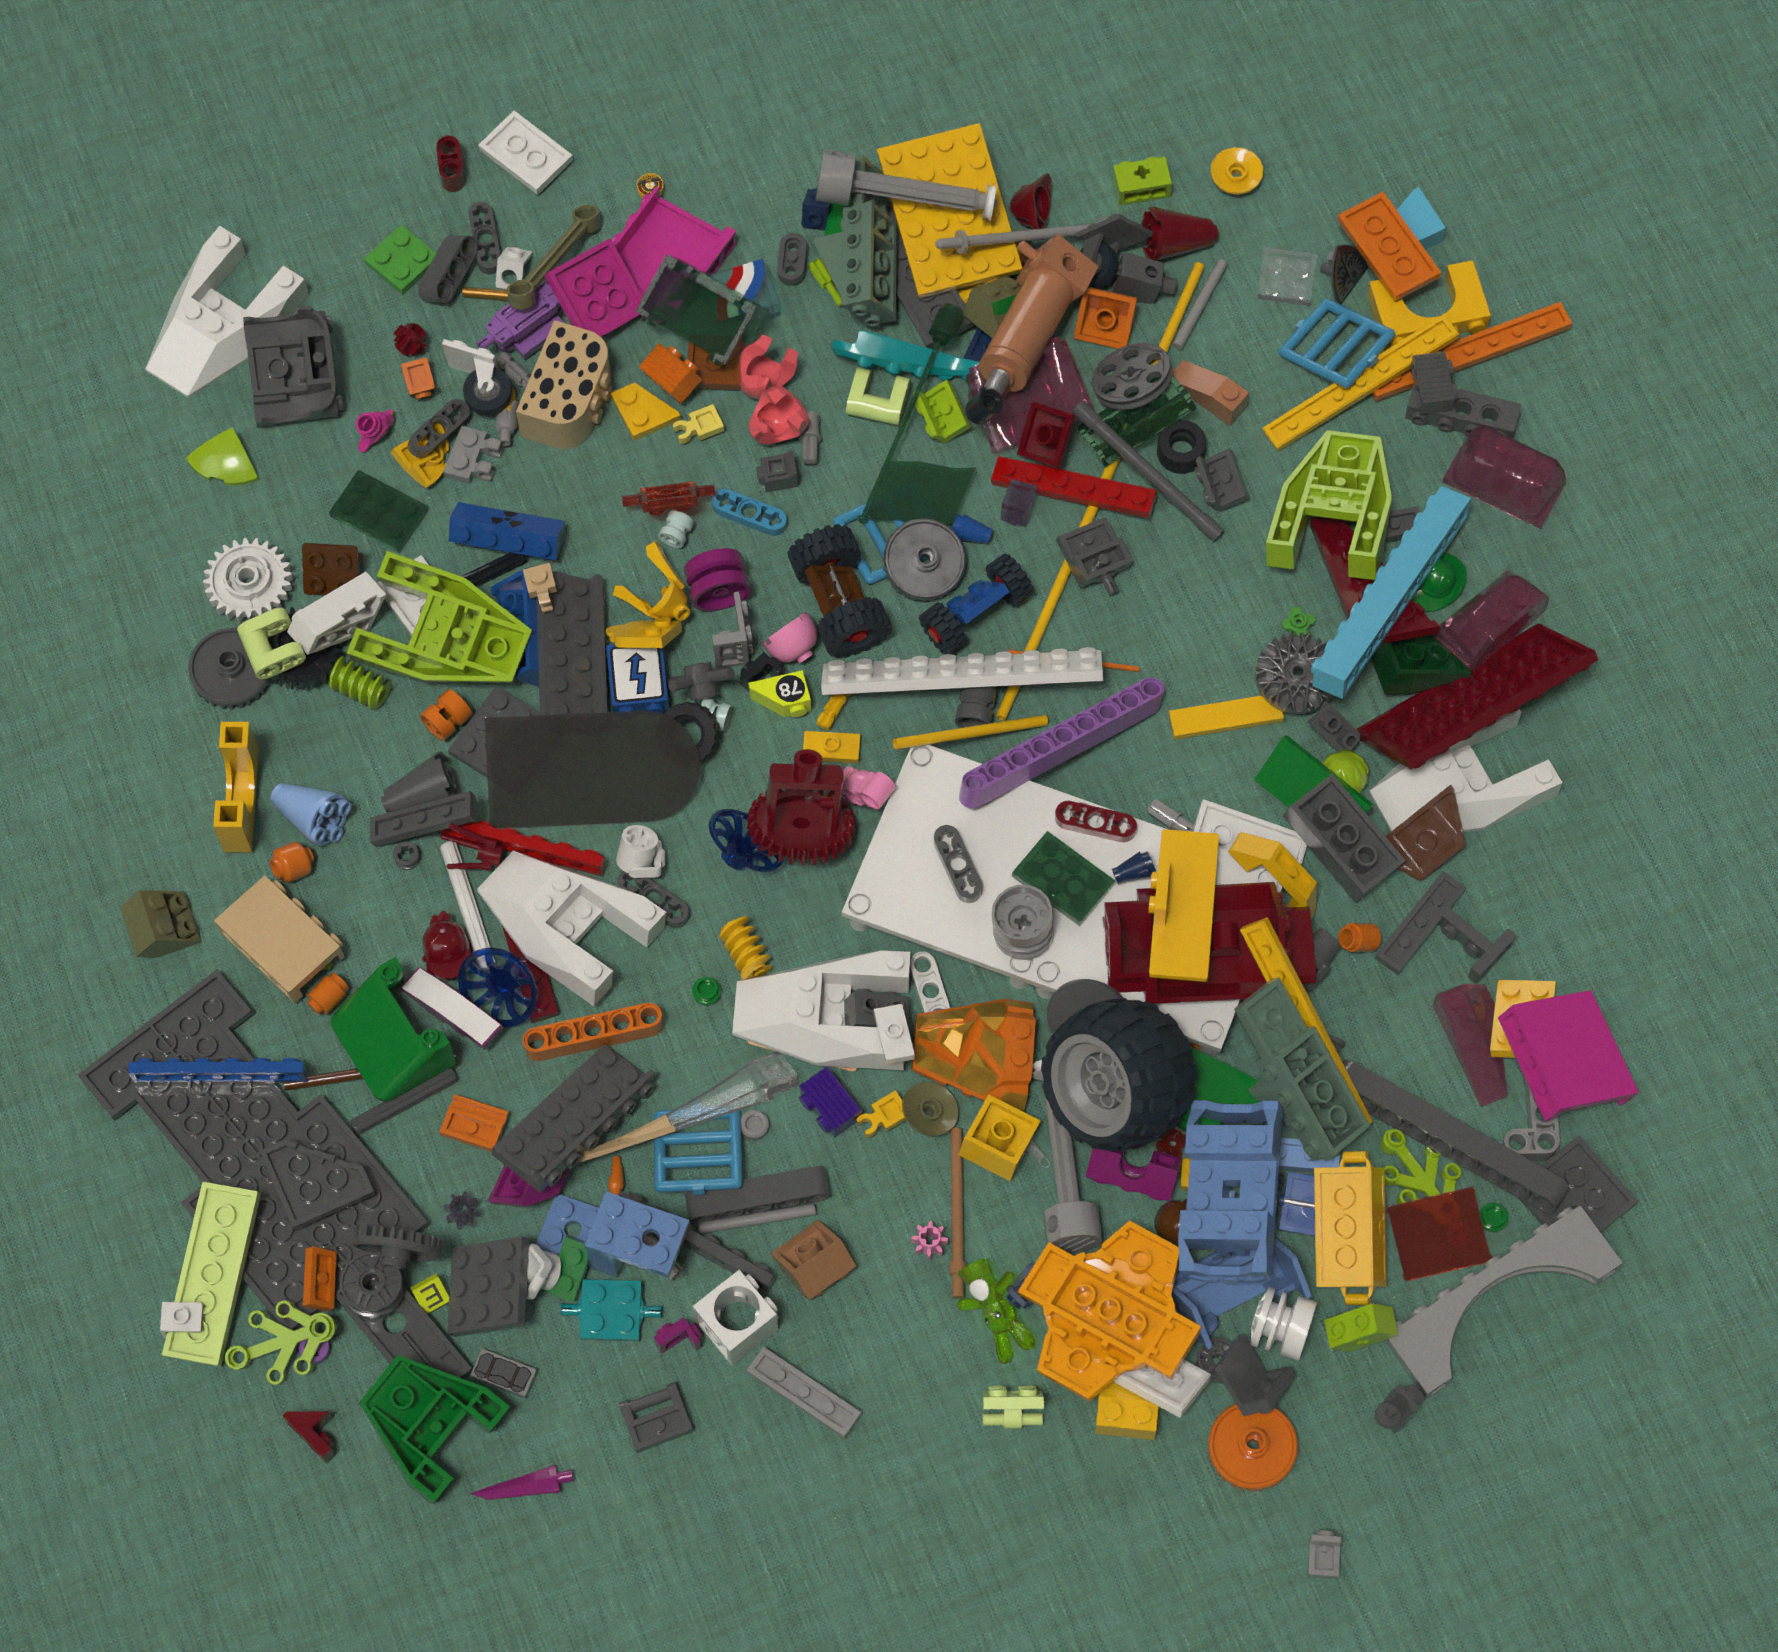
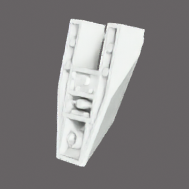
M221 226L217 228L202 246L176 293L146 366V372L187 398L192 397L248 361L243 317L268 318L286 315L294 312L309 295L305 279L285 266L281 267L246 310L216 292L215 290L246 255L241 239Z
M1518 709L1513 713H1507L1500 717L1493 725L1476 731L1471 738L1452 745L1447 752L1435 755L1419 768L1409 769L1399 763L1369 791V794L1389 830L1392 831L1452 784L1455 790L1463 831L1467 832L1484 830L1558 796L1562 781L1549 759L1498 783L1492 784L1471 747L1516 727L1522 713Z
M512 851L477 889L479 895L526 959L592 1006H595L612 987L613 978L612 969L576 945L601 917H604L646 948L665 928L666 911L646 897L603 880L516 851Z
M881 950L826 960L737 981L732 1034L816 1066L904 1070V1061L886 1065L877 1027L845 1026L844 1000L851 995V990L870 989L874 992L892 991L896 993H909L910 952Z

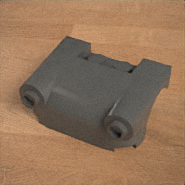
M302 305L298 306L294 312L282 316L268 318L243 317L256 428L337 417L338 411L343 410L341 394L336 395L335 392L336 382L329 332H333L331 316H326L325 311L314 310L312 306Z

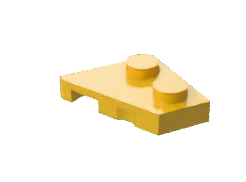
M635 382L610 393L611 399L634 441L681 420L678 411Z

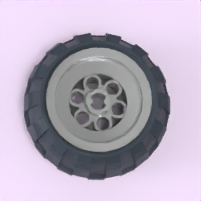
M1126 998L1099 1001L1071 1015L1065 1020V1023L1056 1029L1047 1042V1053L1042 1058L1041 1064L1045 1098L1048 1100L1053 1111L1052 1114L1058 1123L1063 1125L1069 1132V1135L1079 1143L1085 1142L1091 1148L1108 1151L1137 1149L1166 1135L1181 1121L1189 1105L1193 1103L1196 1094L1194 1087L1195 1079L1198 1077L1197 1065L1194 1062L1191 1051L1192 1047L1187 1036H1184L1178 1027V1023L1169 1013H1162L1157 1005L1147 1001L1127 1000Z

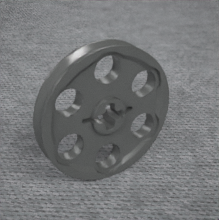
M1149 343L1131 344L1113 351L1098 364L1092 376V386L1098 400L1106 407L1116 410L1134 409L1152 402L1167 389L1172 380L1173 367L1167 353L1161 347ZM1138 355L1134 360L1126 361L1130 356ZM1154 359H1160L1156 364H1149ZM1109 370H1116L1111 375H1104ZM1156 377H1161L1159 381L1155 383H1149L1152 379ZM1116 388L1112 393L1104 394L1108 389ZM1139 392L1135 397L1127 398L1129 394Z

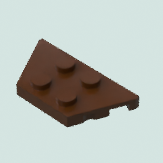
M1452 784L1386 835V838L1406 860L1397 870H1401L1420 881L1466 845L1455 790Z

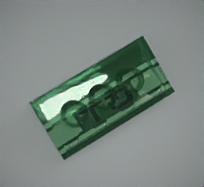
M1172 376L1167 389L1152 402L1128 410H1116L1107 407L1099 412L1098 415L1135 449L1197 408L1189 392ZM1156 377L1152 379L1149 383H1155L1159 381L1161 377ZM1133 392L1127 398L1135 397L1139 392ZM1084 423L1076 427L1079 434L1104 467L1122 457Z

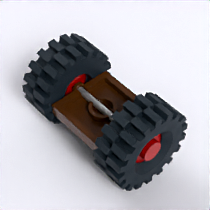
M835 524L833 527L827 525L822 530L817 528L811 534H804L803 539H797L795 545L790 546V551H788L787 555L797 580L800 583L804 582L805 585L811 586L820 611L823 614L824 618L820 619V624L817 625L827 653L837 658L842 655L843 657H849L850 654L854 653V655L860 654V651L870 650L873 645H879L881 643L880 640H885L888 637L887 634L891 633L892 625L881 600H878V598L871 600V597L864 598L852 567H855L857 561L861 560L862 554L852 529L848 528L847 525L842 527L840 524Z

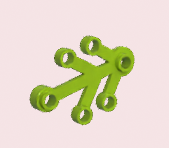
M1397 1129L1387 1130L1380 1140L1382 1150L1389 1155H1397L1412 1175L1400 1174L1394 1166L1384 1167L1385 1173H1391L1394 1179H1390L1385 1174V1185L1391 1186L1394 1184L1409 1188L1400 1192L1397 1197V1204L1403 1209L1413 1208L1431 1213L1433 1220L1440 1225H1450L1453 1221L1458 1220L1460 1208L1453 1198L1455 1183L1461 1175L1460 1167L1455 1163H1449L1444 1167L1441 1173L1444 1179L1441 1195L1435 1187L1438 1158L1441 1154L1432 1152L1426 1146L1424 1149L1426 1162L1425 1169L1423 1170L1405 1146L1406 1139L1404 1134ZM1391 1137L1396 1138L1398 1142L1392 1141ZM1447 1170L1453 1171L1455 1176L1449 1175ZM1410 1189L1424 1192L1429 1200L1417 1198L1416 1194ZM1403 1196L1409 1197L1411 1202L1404 1201ZM1442 1207L1447 1208L1450 1213H1446Z
M289 1300L280 1301L275 1308L277 1316L280 1318H291L305 1326L293 1331L268 1318L266 1312L255 1310L248 1317L250 1326L262 1328L278 1337L249 1348L242 1345L230 1347L225 1354L226 1364L235 1370L244 1369L250 1364L251 1359L281 1349L274 1366L267 1371L266 1378L270 1384H282L286 1380L287 1374L285 1370L298 1342L308 1339L302 1356L294 1362L295 1372L299 1375H307L314 1368L312 1360L320 1343L329 1341L335 1334L336 1324L330 1315L316 1313L311 1316L295 1308L294 1303ZM284 1304H287L290 1308L287 1315H284L281 1311ZM256 1314L262 1316V1323L259 1325L254 1321ZM320 1322L326 1325L324 1333L318 1331V1324ZM238 1352L244 1354V1361L242 1363H239L236 1359ZM302 1360H305L308 1364L306 1371L300 1369V1362ZM275 1370H278L281 1375L278 1381H275L272 1377Z

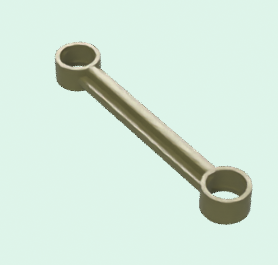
M581 205L575 208L572 212L573 224L524 280H517L508 285V301L512 308L527 309L533 306L536 302L535 290L544 281V274L556 267L584 233H592L600 228L601 224L597 207Z

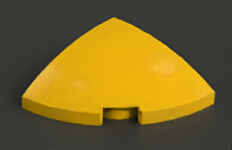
M440 423L432 424V428L436 433H445ZM428 436L422 442H418L417 445L419 447L425 446L429 440ZM447 439L425 458H418L410 453L408 449L409 440L394 447L391 451L392 456L423 487L428 488L432 486L442 475L446 463H444L445 454L449 451Z

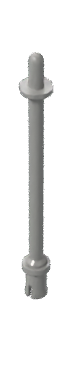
M1107 217L1099 218L1096 223H1099V222H1101V221H1103V220H1106V219H1108V218H1107ZM1090 224L967 236L965 231L957 230L955 237L938 239L935 245L938 249L956 248L958 253L965 254L970 246L1051 239L1057 233L1062 237L1077 236L1078 231L1087 228Z

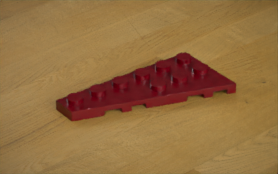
M1310 518V528L1348 620L1355 602L1360 603L1365 588L1368 584H1373L1375 580L1348 577V552L1354 532L1342 519ZM1411 599L1381 644L1439 633L1440 625L1435 620L1431 621L1420 603L1416 604Z

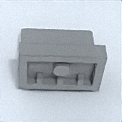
M733 592L738 632L722 631L718 635H712L716 668L724 665L730 667L745 665L749 661L748 654L753 653L746 600L740 601L739 592Z

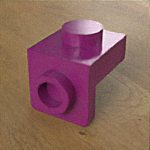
M681 1318L674 1324L669 1322L657 1330V1335L654 1337L655 1345L661 1354L685 1338L688 1339L696 1351L701 1348L699 1339L702 1335L693 1322L688 1325L684 1318Z

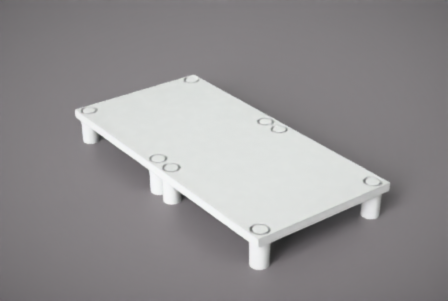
M930 745L910 747L895 783L896 789L890 795L843 907L842 917L848 918L850 926L856 931H865L872 927L1009 977L1010 984L1016 989H1025L1030 984L1036 986L1037 994L1044 999H1050L1060 986L1072 980L1092 979L1108 985L1105 930L1103 928V917H1105L1104 902L1137 901L1136 889L1151 888V878L1124 882L1118 885L1112 868L1117 867L1139 851L1141 853L1148 851L1155 870L1158 872L1161 833L1165 828L1134 818L1137 823L1135 837L1131 841L1124 843L1062 829L1056 824L1055 810L1063 801H1074L1108 810L1111 809L1032 781H1027L978 808H967L959 801L962 778L964 774L982 764ZM1067 810L1063 814L1065 820L1070 819L1072 811ZM1082 812L1079 818V824H1083L1084 813ZM1093 815L1087 820L1088 824L1093 828H1099L1104 824V820L1098 815ZM1109 819L1107 828L1109 831H1111L1112 819ZM1122 823L1121 827H1119L1121 833H1125L1126 829H1128L1126 823ZM951 825L958 830L981 880L982 894L974 903H964L957 897L936 851L934 833L940 826ZM946 834L942 835V841L947 843L949 852L953 850L951 838H948ZM1218 847L1215 885L1275 882L1277 892L1282 891L1283 886L1262 864L1246 872L1227 850ZM954 858L949 863L950 867L954 870H962L966 866V862L962 858ZM966 875L963 877V891H968L969 894L974 893V887H970ZM1015 885H1031L1040 889L1049 898L1053 911L1054 930L1051 944L1041 955L1028 960L1014 959L1005 955L997 947L993 936L992 905L1001 892ZM1143 992L1120 993L1127 1000L1145 1002ZM1240 999L1156 1003L1154 1005H1157L1162 1013H1169L1178 1023V1027L1184 1036H1187L1189 1042L1199 1045L1201 1052L1214 1057L1221 1053L1236 1013L1234 1008L1239 1005Z

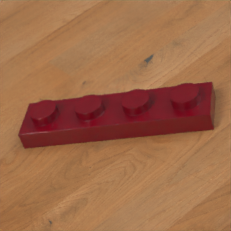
M502 926L531 1023L559 1016L547 973L526 959Z

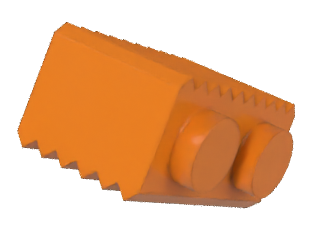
M658 343L649 356H646V359L642 361V364H639V368L681 404L702 380L696 374L699 369L687 358L682 362L680 360L682 355L671 345L667 349Z

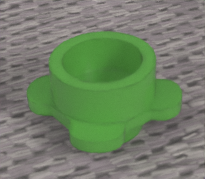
M1292 607L1289 617L1283 620L1282 627L1288 630L1289 633L1293 632L1294 636H1299L1301 632L1306 636L1309 626L1315 623V617L1312 614L1302 612L1299 607Z

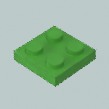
M401 224L364 258V262L401 295H404L424 276L436 253Z

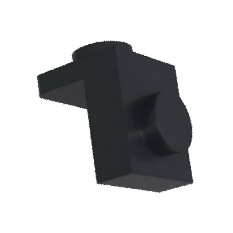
M763 652L754 661L750 660L743 666L740 673L741 685L749 692L748 683L763 680L768 674L772 677L784 675V666L777 658H770Z

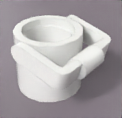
M642 825L628 826L623 830L616 863L621 870L629 873V876L632 878L659 877L662 873V867L665 866V851L662 849V842L658 840L656 833L648 827Z
M531 1244L528 1252L527 1286L529 1288L526 1291V1299L533 1300L540 1289H552L556 1285L561 1271V1261L557 1253L541 1250L536 1244Z

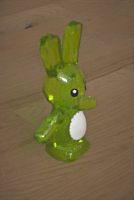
M988 1258L976 1260L959 1270V1277L967 1283L969 1292L974 1298L960 1299L957 1302V1307L961 1311L983 1309L982 1318L985 1325L993 1333L999 1361L1002 1364H1008L1013 1358V1349L1008 1332L1020 1348L1032 1350L1035 1346L1033 1335L1017 1320L1014 1306L1008 1300L1002 1298L1014 1281L1015 1274L1012 1271H1006L998 1282Z

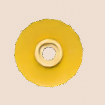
M1233 147L1225 149L1216 155L1211 163L1210 174L1213 182L1219 189L1229 194L1240 195L1252 191L1259 185L1263 176V166L1261 160L1253 152L1245 148ZM1239 174L1240 177H1234L1232 175Z

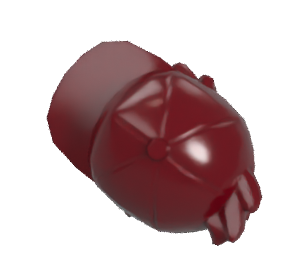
M442 911L438 916H432L430 926L423 935L424 956L422 960L426 962L427 972L432 973L433 976L446 979L447 981L450 979L457 980L458 977L465 976L468 971H471L474 961L471 954L473 950L463 928L457 923L450 921L451 915Z

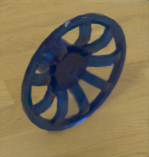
M722 809L712 815L709 821L710 835L722 851L721 857L728 866L736 870H743L746 867L759 872H771L780 868L784 860L778 861L779 854L774 855L777 860L772 864L771 860L765 856L768 855V850L760 851L759 844H753V841H750L752 837L748 835L749 829L742 836V819L748 821L747 813L734 809ZM726 816H731L733 818L735 827L734 830L729 820L725 818ZM716 822L723 824L726 830L715 829ZM718 836H722L727 840L726 847L721 843ZM754 859L761 860L765 866L753 865Z
M482 948L470 954L459 969L458 987L460 994L478 1007L483 1005L492 996L496 997L491 1017L499 1022L502 1027L508 1028L523 1023L535 1010L538 1001L536 981L526 964L512 953L499 948ZM485 955L486 965L490 970L478 967L474 960ZM493 955H499L508 960L498 967L493 960ZM469 968L474 974L486 979L467 981L466 972ZM520 969H521V970L523 971V973L526 975L525 977L522 976V973H521ZM529 984L531 998L523 996L519 992L518 987ZM487 987L488 990L473 1002L467 989L473 990ZM514 998L519 1003L528 1006L521 1016L515 1010ZM504 1000L507 1011L512 1019H499L500 1008Z

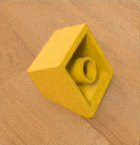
M988 1095L964 1137L958 1155L1011 1181L1041 1120Z

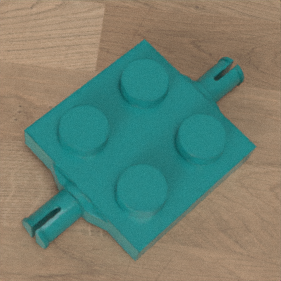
M582 1279V1295L579 1304L561 1303L560 1315L578 1316L580 1321V1340L640 1341V1326L644 1317L661 1318L662 1306H644L641 1298L642 1281Z

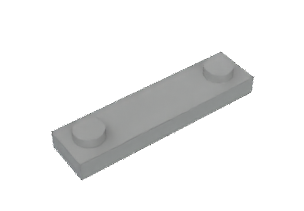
M764 1346L746 1370L747 1374L843 1439L846 1438L861 1416L859 1410Z

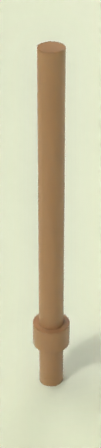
M952 1128L950 1130L952 1262L949 1263V1276L952 1277V1298L963 1299L964 1276L967 1275V1263L964 1262L963 1168L962 1157L958 1155L962 1145V1129Z

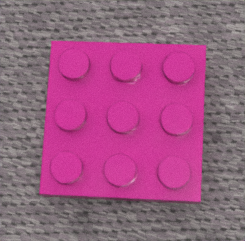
M611 238L544 274L571 325L592 331L600 337L649 310Z

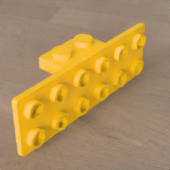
M1162 830L1158 872L1152 871L1151 889H1156V896H1150L1148 913H1154L1150 977L1201 982L1208 980L1219 835L1217 833Z

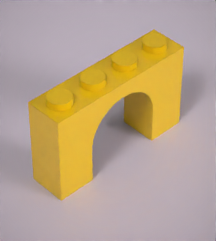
M1473 260L1447 265L1444 280L1452 307L1444 315L1459 334L1468 332L1478 333L1487 329L1491 314ZM1380 280L1369 282L1367 297L1374 320L1395 331L1394 338L1384 350L1389 349L1438 318L1416 315L1407 308L1402 298L1394 301Z
M221 722L219 750L225 764L226 799L215 800L213 827L224 852H252L259 747L249 722Z

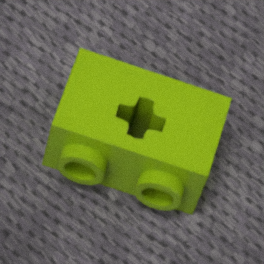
M1148 157L1141 161H1124L1113 165L1112 180L1119 206L1171 197L1172 181L1166 157Z
M1371 1303L1324 1320L1329 1348L1334 1350L1352 1352L1398 1336L1393 1307Z

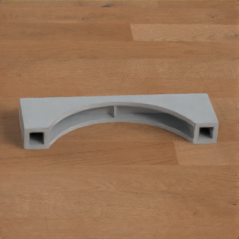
M1581 1205L1574 1210L1571 1207L1563 1210L1557 1215L1558 1220L1550 1226L1545 1223L1538 1227L1532 1233L1534 1236L1528 1241L1524 1242L1521 1239L1508 1248L1510 1253L1500 1258L1497 1255L1484 1264L1486 1269L1477 1275L1475 1272L1466 1275L1460 1280L1461 1285L1453 1291L1450 1288L1442 1291L1435 1297L1437 1301L1429 1307L1426 1304L1418 1307L1411 1313L1412 1318L1405 1323L1401 1320L1396 1322L1398 1336L1385 1340V1343L1426 1400L1451 1383L1450 1350L1454 1333L1470 1306L1489 1289L1510 1278L1536 1272L1572 1275L1597 1286L1621 1269L1623 1262Z

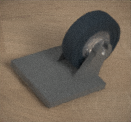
M1121 214L1111 215L1106 220L1090 224L1087 228L1078 231L1077 237L1084 240V245L1080 252L1099 266L1088 287L1095 289L1106 287L1112 281L1117 271V252L1152 237V231Z

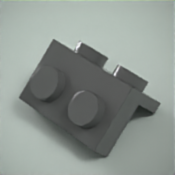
M1230 448L1207 459L1200 456L1196 459L1197 467H1195V473L1200 482L1204 483L1206 490L1203 491V495L1209 506L1213 505L1222 512L1249 499L1235 455Z

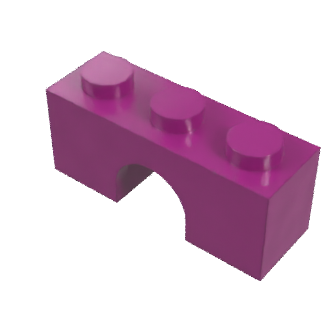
M1093 1148L1085 1177L1091 1178L1100 1184L1108 1183L1119 1186L1127 1192L1143 1193L1155 1200L1170 1201L1182 1158L1154 1150L1149 1164L1136 1167L1126 1161L1124 1150L1108 1151Z

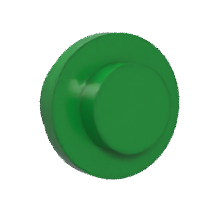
M711 977L698 979L692 987L693 998L701 1005L714 1004L721 994L719 983Z
M1488 1203L1479 1212V1223L1489 1232H1499L1507 1225L1508 1213L1502 1205Z

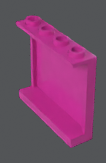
M655 187L650 194H646L643 197L638 211L629 216L626 227L621 233H617L614 236L612 242L648 307L679 324L735 248L737 238L734 229L726 226L721 231L661 198L659 188Z
M1591 990L1513 1004L1498 1017L1544 1121L1554 1120L1564 1111L1617 1101L1619 1106H1622L1639 1093Z

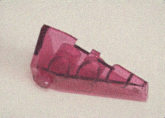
M1462 984L1436 994L1433 1008L1480 1107L1506 1098L1508 1093L1503 1057H1491L1490 1053L1495 1003L1486 984Z

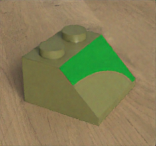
M1005 276L971 289L962 315L993 338L1020 286L1015 280Z

